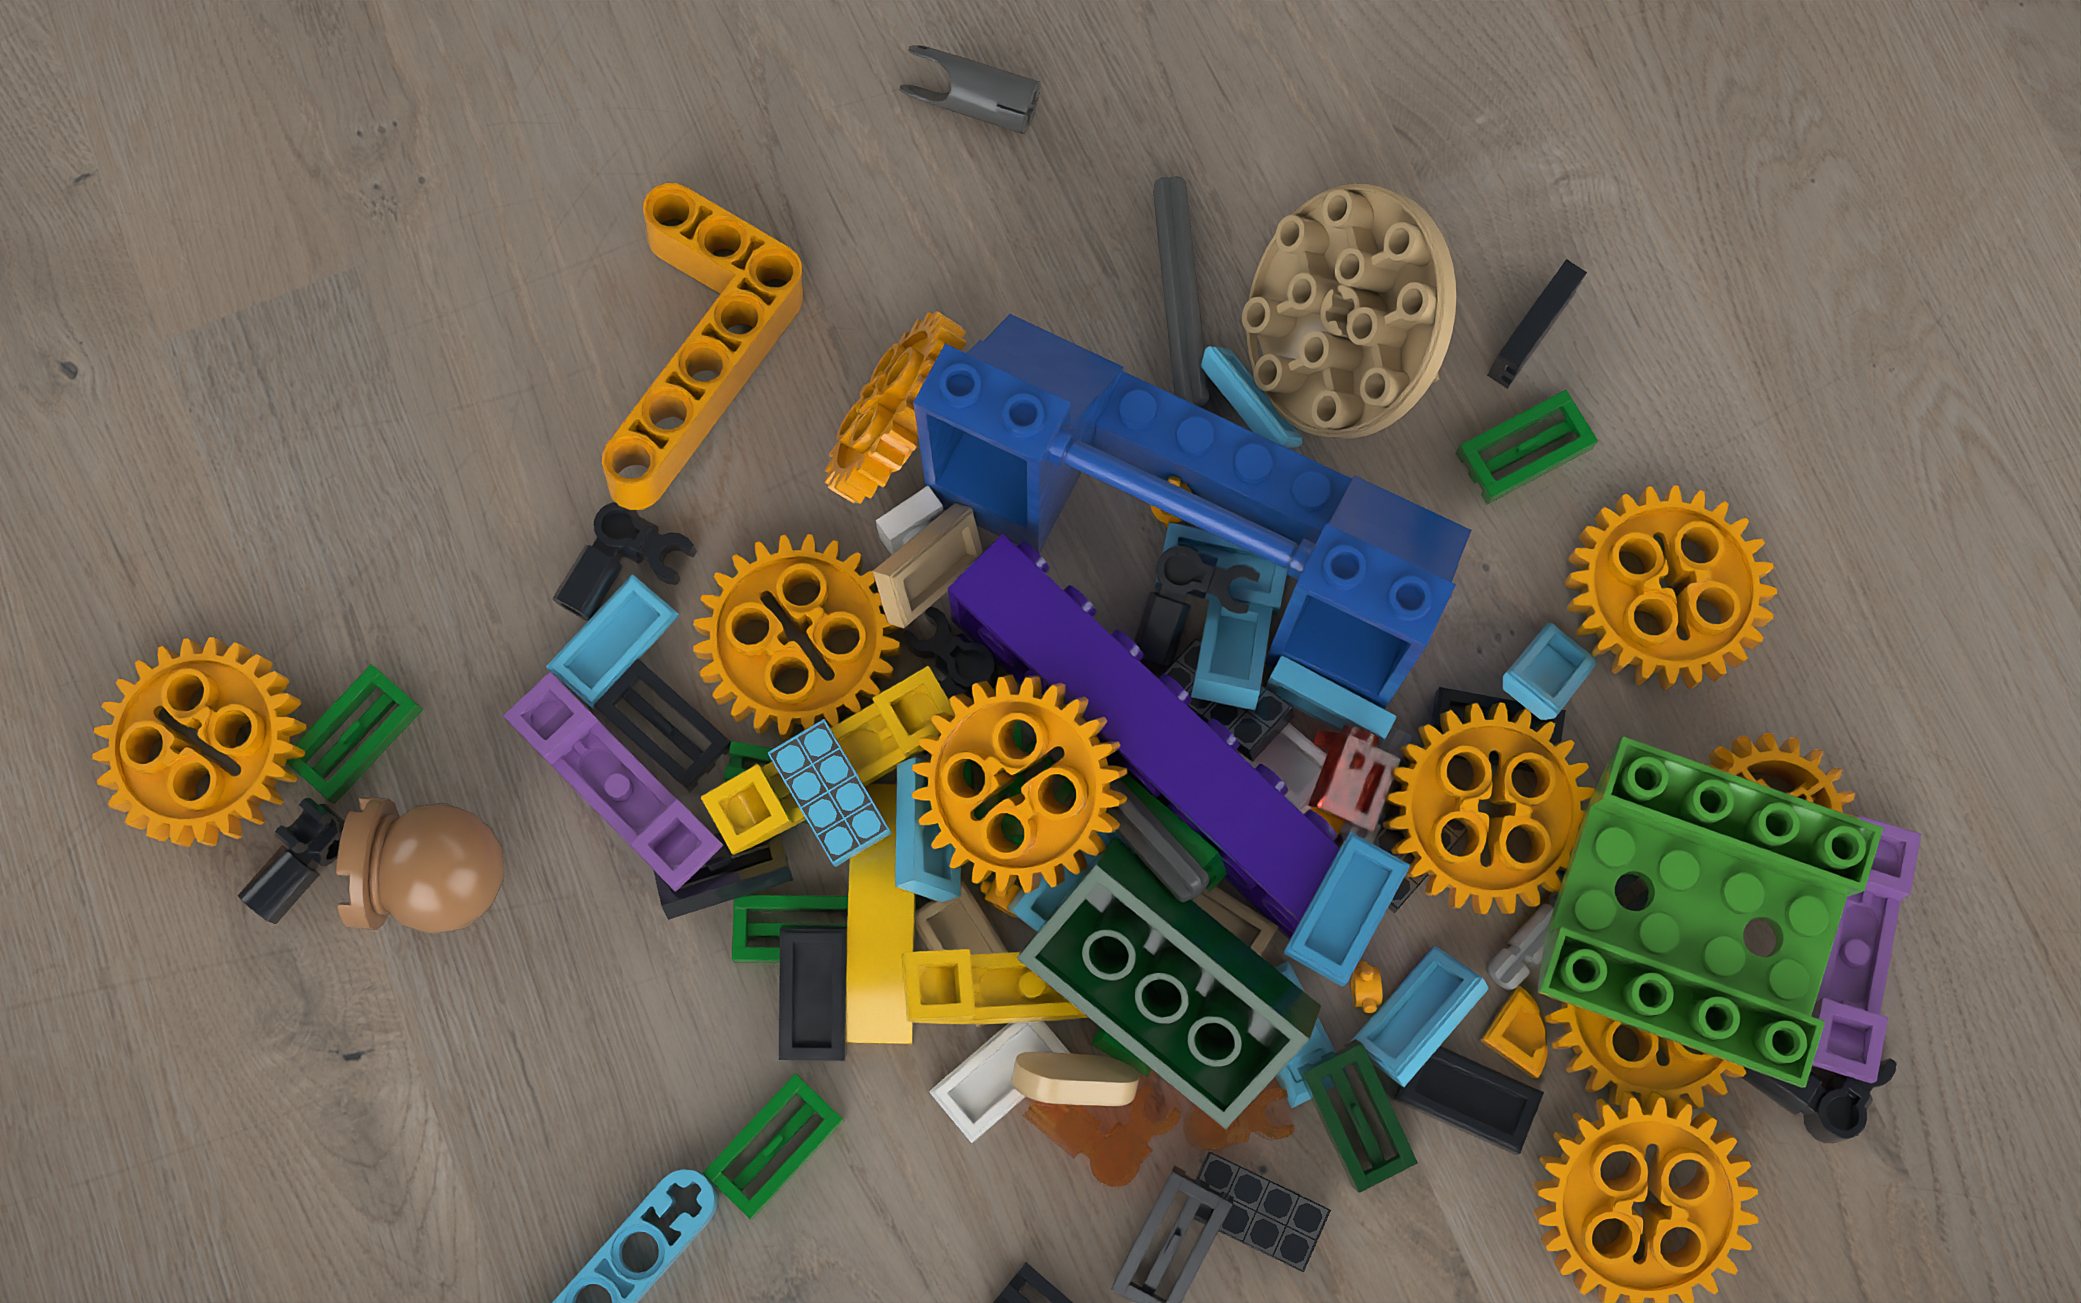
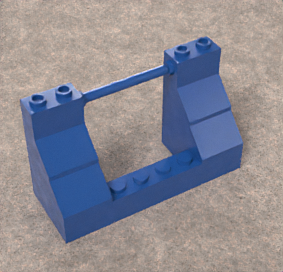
M1009 314L984 341L979 340L967 353L946 343L944 344L913 402L925 487H930L943 505V510L946 511L954 503L972 507L977 526L997 536L1004 534L1016 545H1019L1022 541L1026 542L1040 553L1081 472L1092 476L1283 568H1289L1287 575L1298 579L1264 664L1275 668L1280 657L1283 655L1385 710L1430 641L1456 584L1452 583V580L1472 531L1471 529L1356 475L1352 479L1130 375L1123 371V366L1012 314ZM1170 476L1180 477L1181 482L1185 483L1192 493L1167 482Z

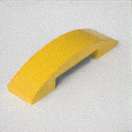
M929 666L872 698L873 704L830 728L864 787L897 768V764L909 760L922 752L924 749L918 744L920 738L929 735L941 736V733L931 720L934 714L945 712L956 717L947 696ZM773 762L762 768L757 764L701 796L703 803L733 855L768 840L806 820Z
M869 784L865 788L892 834L850 858L846 964V1042L913 1044V1022H906L901 955L903 952H914L916 894L895 887L897 784Z
M970 949L903 952L901 955L906 1022L999 1024L1089 1017L1017 959L1020 952L970 954Z

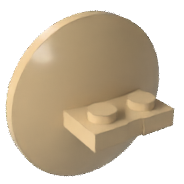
M1369 184L1342 185L1324 191L1305 202L1291 215L1284 217L1280 221L1275 235L1259 262L1253 279L1249 301L1245 304L1242 312V323L1247 331V345L1254 382L1260 390L1265 392L1276 412L1284 420L1304 432L1317 436L1338 439H1353L1367 436L1392 425L1404 416L1424 395L1431 383L1440 380L1438 371L1450 343L1456 313V280L1448 246L1434 220L1415 201L1396 191ZM1257 338L1263 352V356L1260 359L1258 356Z

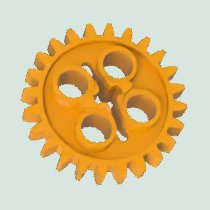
M935 311L933 314L928 312L922 321L920 319L915 321L910 333L905 331L899 343L893 344L885 352L874 369L870 382L861 388L859 392L860 399L851 407L839 427L836 436L838 443L830 451L829 456L832 459L825 468V472L828 473L824 480L828 484L827 488L852 503L856 501L861 504L865 497L871 498L874 495L878 485L882 487L886 485L891 472L900 470L918 445L913 402L944 344L946 343L960 351L966 345L967 340L963 338L966 331L961 326L938 311Z
M1673 485L1665 494L1663 501H1660L1653 487L1649 486L1640 494L1639 506L1626 493L1616 502V513L1606 507L1600 510L1594 518L1598 528L1587 525L1578 537L1587 548H1575L1568 558L1571 564L1582 571L1570 573L1564 581V586L1581 591V595L1574 598L1567 605V611L1586 613L1587 619L1575 632L1578 636L1596 633L1600 640L1591 652L1593 657L1602 655L1609 650L1616 655L1612 664V673L1617 674L1627 664L1636 666L1635 684L1639 686L1653 672L1658 673L1660 687L1666 691L1675 684L1678 674L1681 675L1688 689H1694L1702 682V670L1715 682L1727 673L1725 662L1737 668L1748 659L1743 647L1754 649L1764 639L1761 633L1754 627H1764L1774 617L1772 612L1758 605L1768 602L1777 594L1776 588L1760 583V579L1774 569V564L1770 562H1755L1753 557L1765 542L1763 539H1753L1745 542L1740 536L1749 523L1747 518L1740 519L1731 525L1724 520L1729 505L1726 501L1720 503L1712 512L1704 509L1705 491L1699 490L1688 503L1682 502L1679 486ZM1654 535L1662 538L1664 543L1663 552L1659 543L1653 538ZM1681 541L1696 543L1703 550L1705 563L1690 561L1683 554ZM1619 552H1630L1637 555L1644 565V574L1628 572L1620 563ZM1663 578L1669 587H1679L1681 593L1677 597L1672 588H1661L1659 582ZM1705 600L1712 603L1720 613V624H1711L1705 621L1697 611L1696 601ZM1644 611L1651 614L1659 624V635L1643 633L1634 621V612ZM1677 625L1687 636V640L1679 639L1676 631Z
M807 534L801 550H793L787 536L781 535L778 553L771 555L766 547L758 541L755 543L757 561L751 564L737 554L732 556L738 574L734 578L718 572L714 574L713 577L722 591L720 597L701 595L700 598L703 606L713 615L712 617L695 619L693 623L698 633L710 637V639L694 645L693 651L697 658L714 660L703 667L699 673L705 683L722 681L712 693L717 704L721 705L736 698L730 714L737 723L753 712L755 713L754 729L757 734L762 735L772 721L778 722L779 733L784 741L789 740L795 724H802L804 730L824 719L831 728L840 723L838 714L846 710L850 715L861 711L858 700L862 696L872 700L873 697L881 693L873 682L875 677L894 679V668L882 660V658L901 654L900 642L885 637V635L901 629V627L889 624L886 615L881 614L884 612L879 592L873 594L877 589L873 570L861 576L859 575L863 565L862 555L856 552L844 562H841V549L839 542L833 540L827 546L823 554L817 552L812 534ZM810 582L816 584L821 589L814 602L808 605L798 606L787 600L790 590L799 583ZM763 595H772L794 627L800 633L807 632L814 652L834 672L835 676L832 680H824L798 643L795 641L789 642L782 623L761 601ZM760 620L769 625L767 636L757 644L747 645L737 640L740 628L749 621ZM839 630H850L860 637L857 646L847 654L838 655L826 649L828 638ZM789 668H799L808 673L806 685L796 693L785 694L775 688L778 676Z
M209 637L203 649L202 645L189 638H185L182 641L180 656L164 646L158 647L159 665L156 667L138 659L135 662V666L140 679L135 684L118 678L115 683L125 695L122 702H103L101 706L114 716L112 725L95 727L93 732L108 739L109 747L93 753L92 759L111 766V769L102 774L96 781L102 787L117 790L107 804L110 808L124 813L129 811L124 823L140 830L147 828L146 836L165 842L170 837L171 843L190 848L196 837L197 842L212 847L217 844L219 829L224 835L235 839L241 838L242 826L240 819L243 817L251 822L262 825L265 820L259 805L264 800L280 806L284 803L281 795L274 787L278 781H297L298 777L292 771L285 768L287 759L305 756L304 750L290 744V737L305 731L306 724L287 717L288 714L301 705V701L289 693H282L290 681L287 677L276 671L270 672L273 665L270 660L259 654L251 657L252 651L236 642L228 648L224 642L214 637ZM203 686L204 694L200 704L190 710L189 701L193 692ZM165 708L178 722L198 731L197 735L200 739L217 751L226 754L240 765V774L234 776L219 760L201 753L202 749L197 743L163 722L159 718V711ZM251 722L250 736L246 742L237 747L235 743L236 734L245 723ZM162 738V750L159 756L150 762L149 751L153 743ZM209 773L211 778L210 786L201 798L196 799V785L205 774Z
M1013 675L998 677L996 693L987 681L975 683L972 685L974 702L963 693L954 695L949 699L956 717L945 712L932 716L931 720L941 733V736L929 735L920 738L918 744L924 750L932 754L931 760L912 765V771L928 777V786L912 792V798L930 801L932 810L925 813L918 822L920 825L938 823L942 831L933 840L932 848H941L951 843L956 850L949 866L955 869L969 861L973 862V883L978 884L986 880L992 872H996L997 889L1004 892L1013 886L1018 875L1024 892L1030 893L1039 888L1042 874L1051 888L1065 881L1063 865L1075 875L1088 868L1082 851L1093 856L1102 854L1106 845L1096 833L1097 831L1111 833L1120 826V823L1108 814L1106 810L1126 802L1127 796L1110 789V782L1126 775L1127 769L1119 766H1109L1106 757L1114 753L1121 745L1119 741L1100 743L1096 735L1104 728L1107 719L1101 717L1086 722L1082 718L1089 701L1086 697L1078 698L1068 705L1063 704L1066 685L1061 682L1053 684L1044 695H1042L1040 676L1036 675L1025 677L1020 692ZM1019 719L1028 722L1036 733L1037 743L1031 754L1019 749L1014 741L1013 730ZM1057 746L1064 749V757L1049 769L1039 773L1025 783L1021 788L1022 793L1003 800L981 820L975 818L974 810L988 798L1011 785L1016 779V773L1036 766ZM968 759L976 761L985 773V784L981 792L972 790L964 779L963 768ZM1057 774L1063 775L1073 782L1076 789V800L1072 808L1061 805L1054 798L1052 782ZM1006 813L1017 817L1023 825L1024 839L1020 846L1010 843L1004 837L1001 822Z
M1500 702L1491 706L1487 720H1485L1478 703L1465 706L1464 724H1462L1452 710L1440 714L1443 733H1440L1429 724L1419 727L1417 730L1425 746L1421 748L1409 743L1402 745L1400 751L1411 763L1410 767H1395L1388 771V775L1403 784L1401 792L1386 794L1382 798V801L1399 807L1400 816L1385 821L1383 823L1384 828L1402 830L1405 837L1391 849L1392 853L1404 854L1412 852L1415 859L1410 864L1411 866L1406 876L1416 877L1426 872L1431 875L1424 892L1428 896H1436L1446 887H1449L1448 907L1460 909L1469 895L1472 896V906L1475 914H1487L1493 897L1502 914L1515 912L1516 894L1519 895L1527 906L1540 905V895L1537 887L1539 884L1549 892H1559L1561 882L1555 872L1558 869L1566 871L1571 856L1569 853L1574 847L1579 825H1581L1585 811L1581 810L1580 801L1591 798L1595 791L1594 788L1578 787L1575 780L1589 768L1588 764L1576 763L1568 765L1565 757L1575 744L1573 740L1553 745L1549 740L1553 734L1555 723L1549 721L1542 723L1534 730L1530 729L1531 712L1527 708L1519 710L1511 722L1508 721L1505 703ZM1491 751H1496L1499 755V765L1495 769L1493 782H1491L1492 770L1489 754ZM1454 755L1467 759L1473 768L1474 777L1472 783L1464 791L1455 788L1447 777V766ZM1519 762L1528 764L1533 768L1537 776L1536 789L1529 797L1520 795L1512 784V772ZM1490 798L1491 803L1501 805L1500 817L1489 819L1488 814L1478 812L1479 800ZM1452 819L1462 823L1468 833L1467 846L1457 856L1445 850L1441 841L1442 829ZM1516 826L1521 827L1528 833L1532 843L1530 855L1521 863L1515 861L1509 855L1506 847L1507 836ZM1488 834V852L1491 859L1490 864L1485 867L1480 862V855L1484 850Z
M1561 1001L1560 1010L1544 1016L1547 1023L1564 1025L1566 1032L1551 1044L1553 1049L1572 1047L1576 1053L1565 1070L1568 1073L1587 1068L1591 1072L1585 1087V1091L1588 1093L1597 1092L1606 1084L1610 1086L1609 1106L1613 1108L1621 1106L1623 1092L1629 1091L1636 1097L1640 1107L1645 1109L1651 1092L1656 1091L1665 1098L1667 1112L1670 1111L1673 1104L1679 1099V1095L1692 1105V1110L1704 1107L1701 1087L1714 1097L1724 1096L1728 1091L1720 1074L1723 1073L1732 1078L1743 1077L1746 1074L1743 1066L1701 1051L1698 1054H1693L1677 1042ZM1618 1026H1625L1631 1029L1638 1038L1639 1052L1633 1061L1621 1058L1614 1050L1612 1039ZM1658 1041L1667 1057L1665 1066L1659 1065L1656 1059Z
M1629 1091L1623 1092L1621 1111L1614 1112L1602 1098L1596 1100L1599 1119L1593 1123L1588 1121L1583 1115L1575 1112L1572 1117L1579 1133L1574 1138L1560 1132L1553 1134L1558 1145L1564 1150L1561 1157L1541 1155L1539 1159L1541 1164L1553 1174V1179L1533 1183V1189L1537 1195L1549 1200L1551 1203L1533 1210V1215L1539 1224L1555 1226L1547 1231L1540 1240L1547 1251L1563 1250L1554 1262L1560 1273L1564 1276L1578 1270L1574 1285L1583 1295L1592 1291L1599 1284L1598 1299L1601 1303H1615L1620 1294H1623L1625 1303H1643L1645 1298H1650L1652 1303H1669V1295L1677 1294L1683 1303H1694L1691 1287L1698 1283L1714 1295L1719 1292L1711 1273L1716 1268H1719L1727 1273L1736 1275L1738 1269L1727 1257L1728 1252L1731 1248L1751 1250L1752 1247L1738 1232L1739 1225L1756 1224L1759 1220V1217L1750 1209L1741 1205V1201L1758 1195V1189L1749 1181L1736 1179L1752 1167L1750 1162L1741 1154L1728 1155L1736 1145L1737 1140L1726 1130L1712 1135L1717 1120L1706 1111L1691 1121L1692 1105L1685 1099L1679 1098L1673 1104L1670 1111L1667 1112L1665 1098L1656 1091L1651 1092L1645 1109L1640 1107L1636 1097ZM1650 1144H1656L1657 1151L1652 1156L1648 1172L1645 1161L1646 1148ZM1615 1151L1628 1152L1630 1163L1623 1175L1614 1179L1601 1177L1600 1168L1602 1162L1609 1154ZM1689 1159L1696 1161L1697 1170L1689 1184L1683 1187L1669 1186L1668 1177L1676 1163ZM1649 1189L1657 1198L1656 1204H1645L1641 1217L1632 1205L1633 1202L1645 1201ZM1612 1218L1621 1220L1622 1228L1620 1234L1613 1242L1605 1245L1592 1243L1594 1228L1601 1221ZM1675 1227L1688 1228V1239L1682 1249L1674 1253L1661 1252L1660 1243L1667 1231ZM1640 1235H1642V1241L1645 1244L1644 1256L1640 1261H1634L1633 1255L1637 1251Z

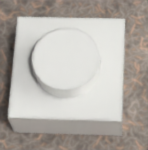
M926 486L876 520L879 538L891 555L943 513V505L929 486Z

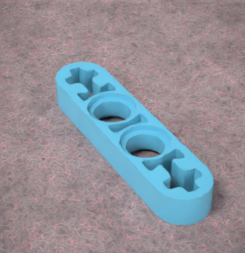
M682 1169L671 1172L658 1183L552 1303H576L580 1291L591 1284H598L606 1288L611 1295L612 1303H638L711 1221L717 1211L719 1199L716 1186L699 1171ZM696 1183L701 1188V1192L696 1200L702 1209L696 1216L689 1212L680 1214L669 1226L673 1230L681 1232V1236L673 1244L666 1231L657 1224L646 1220V1217L654 1208L659 1218H665L677 1202L671 1194L673 1188L677 1184L683 1188H690ZM637 1232H646L653 1236L659 1248L656 1263L644 1272H635L628 1268L622 1256L623 1245L627 1238Z

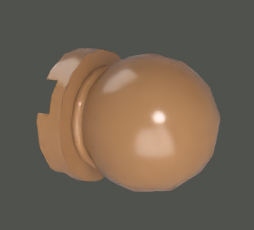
M365 796L359 798L360 808L363 812L349 811L340 838L336 864V875L350 876V902L337 904L338 913L344 926L354 929L378 930L390 914L407 928L429 934H438L465 929L491 909L504 881L503 848L493 828L477 815L443 802L417 805L399 817L395 803L389 798Z

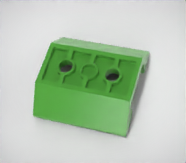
M1622 736L1587 805L1545 933L1538 993L1798 1087H1806L1825 1021L1814 1018L1811 1015L1848 896L1865 891L1883 827ZM1633 874L1641 878L1646 884L1649 892L1648 901L1642 910L1631 911L1624 908L1618 902L1615 896V885L1620 876ZM1752 919L1765 921L1774 930L1776 937L1775 947L1772 953L1766 957L1754 955L1744 943V929Z

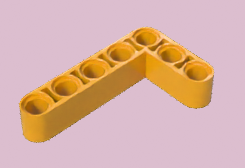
M664 183L654 187L647 193L643 201V215L648 244L651 251L660 259L718 292L720 296L617 429L602 452V467L610 496L619 506L629 510L648 508L661 498L798 314L803 304L802 263L797 253L790 247L688 187L677 183ZM671 219L684 221L677 226L662 225V223ZM720 249L735 251L734 254L727 257L713 255L715 251ZM771 279H781L787 282L786 285L781 287H768L763 283ZM738 324H746L753 327L750 332L745 334H734L728 331L732 326ZM703 370H711L719 374L710 381H698L692 378L696 373ZM667 417H676L684 421L679 427L674 429H661L656 426L659 421ZM631 465H641L648 468L642 476L637 478H625L619 475L625 467Z

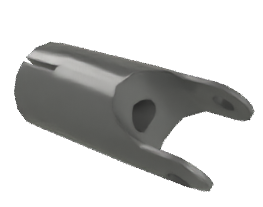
M909 46L908 51L910 53L937 62L949 73L951 91L939 93L914 85H901L899 90L902 93L938 107L1021 134L1027 132L1038 104L1035 102L1039 100L1040 81L927 46Z

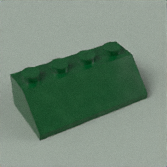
M1115 837L1107 844L1102 854L1098 855L1078 878L1017 957L1020 962L1224 1129L1231 1125L1310 1040L1321 1008L1320 1004L1194 901H1178L1141 859Z

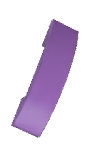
M551 672L503 715L675 892L723 846Z
M1857 815L1856 817L1863 821L1883 827V831L1865 891L1847 897L1811 1015L1814 1018L1825 1021L1812 1065L1868 1083H1874L1878 1077L1888 1017L1880 1015L1900 902L1911 894L1921 834Z

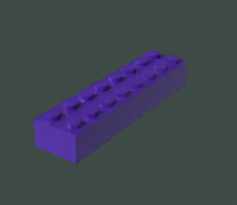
M1002 534L947 588L952 622L972 641L986 646L992 652L995 662L1008 675H1013L1015 681L1020 686L1025 677L1036 675L1040 676L1042 695L1053 684L1061 682L1066 685L1063 704L1068 705L1078 698L1086 697L1089 701L1082 718L1086 722L1101 717L1107 719L1104 728L1096 735L1100 743L1119 741L1121 745L1114 753L1106 757L1108 765L1126 768L1127 774L1213 846L1219 852L1227 875L1224 879L1264 917L1277 925L1278 930L1290 940L1340 849L1333 842L1338 837L1336 831L1324 818L1313 810L1308 809L1303 814L1285 797V794L1289 791L1287 786L1271 769L1263 764L1253 768L1238 754L1236 749L1240 744L1224 725L1213 718L1205 723L1187 706L1192 701L1191 697L1178 682L1167 674H1162L1158 679L1140 662L1144 657L1142 651L1126 634L1118 629H1115L1110 634L1093 618L1096 614V609L1079 590L1071 585H1068L1063 590L1045 574L1049 570V566L1033 547L1023 541L1018 546H1015Z

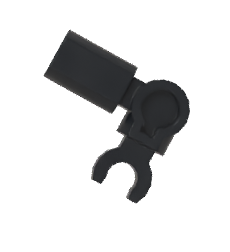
M616 502L609 503L599 510L594 519V532L597 539L592 546H584L553 596V600L565 610L589 621L622 570L623 566L619 563L621 558L627 557L638 564L645 560L649 562L651 569L659 580L667 584L677 585L680 577L675 570L664 565L665 556L672 551L678 550L690 557H694L697 552L696 548L688 537L680 533L659 534L658 526L640 517L636 510L623 508Z
M1178 544L1171 546L1162 553L1157 562L1156 573L1162 586L1159 593L1150 592L1134 639V643L1144 655L1143 659L1165 666H1170L1173 662L1191 609V605L1184 601L1186 594L1205 599L1207 593L1216 595L1221 605L1228 611L1244 614L1248 612L1250 604L1235 599L1230 593V584L1239 577L1258 582L1261 573L1254 567L1246 564L1233 565L1227 569L1216 566L1218 562L1217 557L1199 552L1198 549L1191 545Z
M930 606L924 611L926 619L937 627L933 637L921 640L908 630L902 634L909 651L915 656L923 659H936L935 667L947 676L943 681L939 679L937 681L948 700L952 696L962 693L969 698H973L972 685L975 683L987 681L993 690L997 685L999 673L992 652L983 644L972 642L962 633L956 636L953 635L945 614L938 608ZM923 750L920 753L926 756L929 752Z
M305 798L300 802L299 806L303 809V812L292 825L288 827L280 825L275 831V836L289 848L281 846L237 895L251 910L267 922L277 924L320 875L315 868L318 865L327 866L338 857L339 843L345 820L326 804H317L311 798Z
M1891 1058L1881 1061L1877 1081L1874 1083L1839 1074V1076H1831L1823 1088L1820 1085L1822 1083L1821 1078L1810 1071L1806 1087L1801 1088L1744 1067L1746 1074L1741 1078L1790 1113L1796 1115L1801 1112L1807 1131L1816 1140L1823 1143H1837L1858 1136L1864 1130L1867 1123V1109L1873 1101L1870 1092L1872 1089L1883 1086L1892 1079L1896 1072L1897 1062Z

